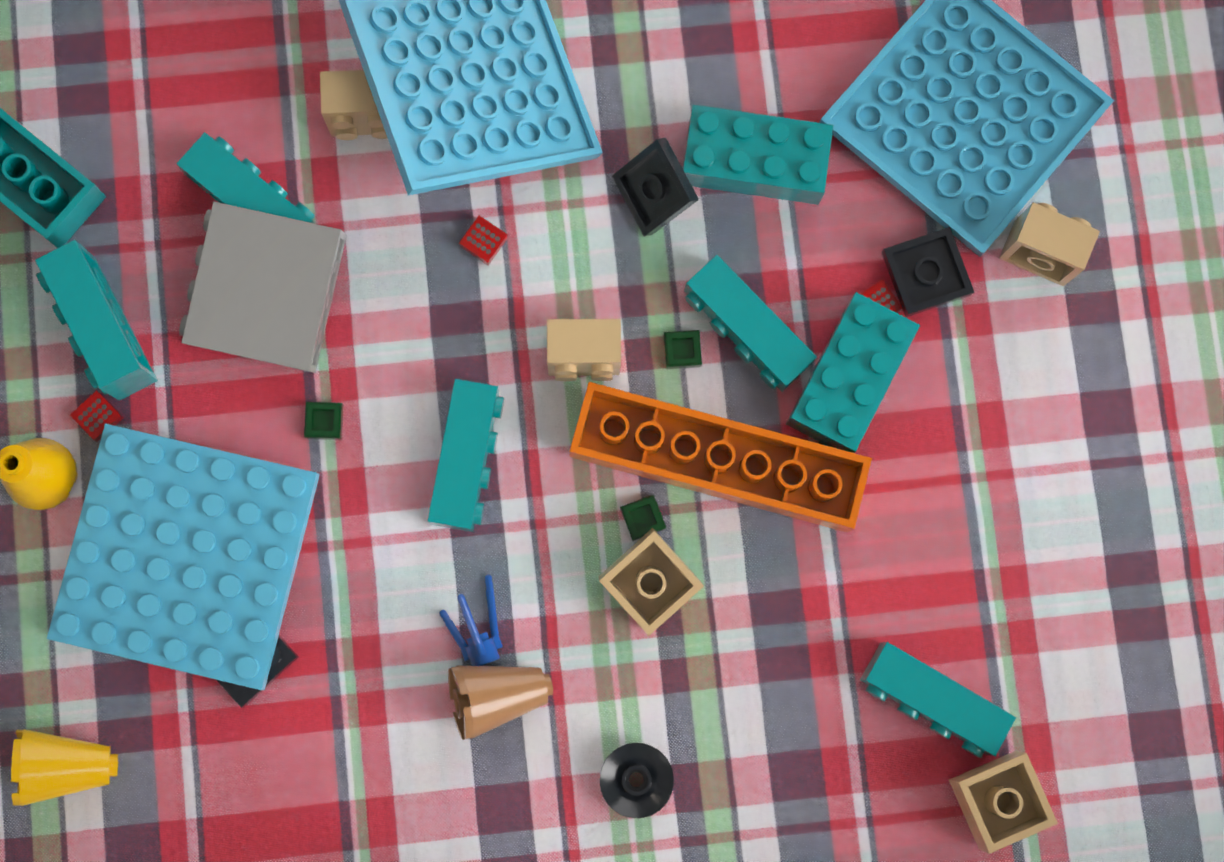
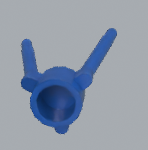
M489 574L485 576L491 638H489L487 632L479 634L463 594H459L457 599L471 635L470 638L466 639L467 643L445 610L439 612L446 627L460 647L464 660H470L472 666H482L500 659L497 649L503 647L498 632L492 576Z

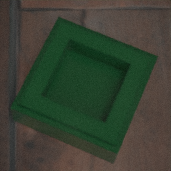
M700 330L664 332L666 369L697 368L702 366Z
M306 402L304 438L342 440L344 405L331 402Z
M654 494L620 507L632 542L641 539L652 528L656 532L666 529Z

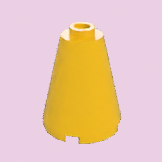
M34 438L6 446L0 450V481L8 495L17 504L28 509L45 510L56 507L68 498L74 482L76 483L78 473L75 459L62 444L48 438Z
M26 729L16 730L15 732L18 739H14L11 782L18 783L17 793H11L13 806H24L109 785L110 777L118 776V754H111V746Z

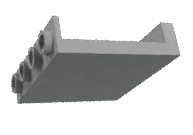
M213 201L212 210L208 209L204 217L203 229L207 231L204 245H199L196 252L195 264L199 267L196 280H192L188 288L187 299L191 303L188 315H184L180 323L179 334L183 336L181 343L316 373L347 234L341 229Z

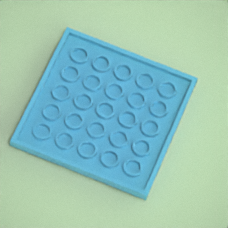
M339 0L408 196L593 160L603 153L546 0Z
M925 0L825 113L819 123L833 125L832 135L940 225L944 228L950 227L952 234L981 257L1115 100L992 0Z
M105 424L47 639L249 688L265 690L320 474Z

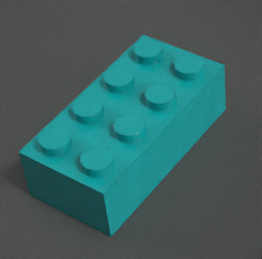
M693 104L683 170L692 187L819 205L825 193L833 125Z
M0 108V202L56 248L65 245L107 196L93 182Z
M76 240L37 258L35 262L40 272L36 274V277L46 293H52L56 304L52 305V309L62 325L67 323L72 333V336L68 337L69 343L77 356L83 355L89 367L84 369V372L93 388L99 387L104 395L109 394L120 401L157 382L158 379L96 258Z
M856 292L847 304L786 425L826 446L855 453L920 325Z

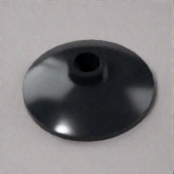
M629 743L618 747L606 758L600 772V788L605 801L615 812L628 818H645L657 813L666 805L673 791L674 774L668 759L661 751L645 743ZM635 772L643 776V783L638 787L632 786L629 782V777Z

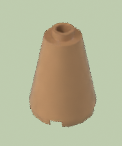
M457 665L448 669L450 700L454 699L456 711L453 712L462 740L473 739L547 704L548 696L553 695L551 677L548 673L543 674L540 667Z

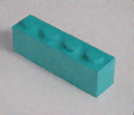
M204 132L176 163L189 179L219 203L314 223L312 219L315 215L300 202L294 206L286 199L288 193L273 180L269 184L259 177L261 174L259 168L247 158L241 162L233 156L234 148L220 136L214 140Z
M718 255L712 258L686 283L684 292L687 294L685 299L695 311L700 312L703 310L711 319L709 323L713 330L722 338L728 336L737 345L734 348L736 353L746 363L749 364L752 361L761 370L759 376L770 388L775 389L777 387L783 392L817 358Z
M455 379L427 521L430 525L473 532L475 524L481 525L485 503H480L479 498L481 488L488 489L491 468L485 466L488 453H495L498 432H492L494 418L501 419L504 406V397H499L498 386Z
M880 642L860 678V681L868 685L865 690L866 692L884 702L887 697L900 704L897 709L898 711L916 721L919 716L925 718L932 723L929 729L946 739H949L951 735L964 741L962 748L979 758H982L983 754L997 755L1017 718L889 642Z

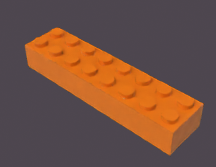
M593 382L588 383L569 451V456L574 459L847 533L855 529L872 458Z

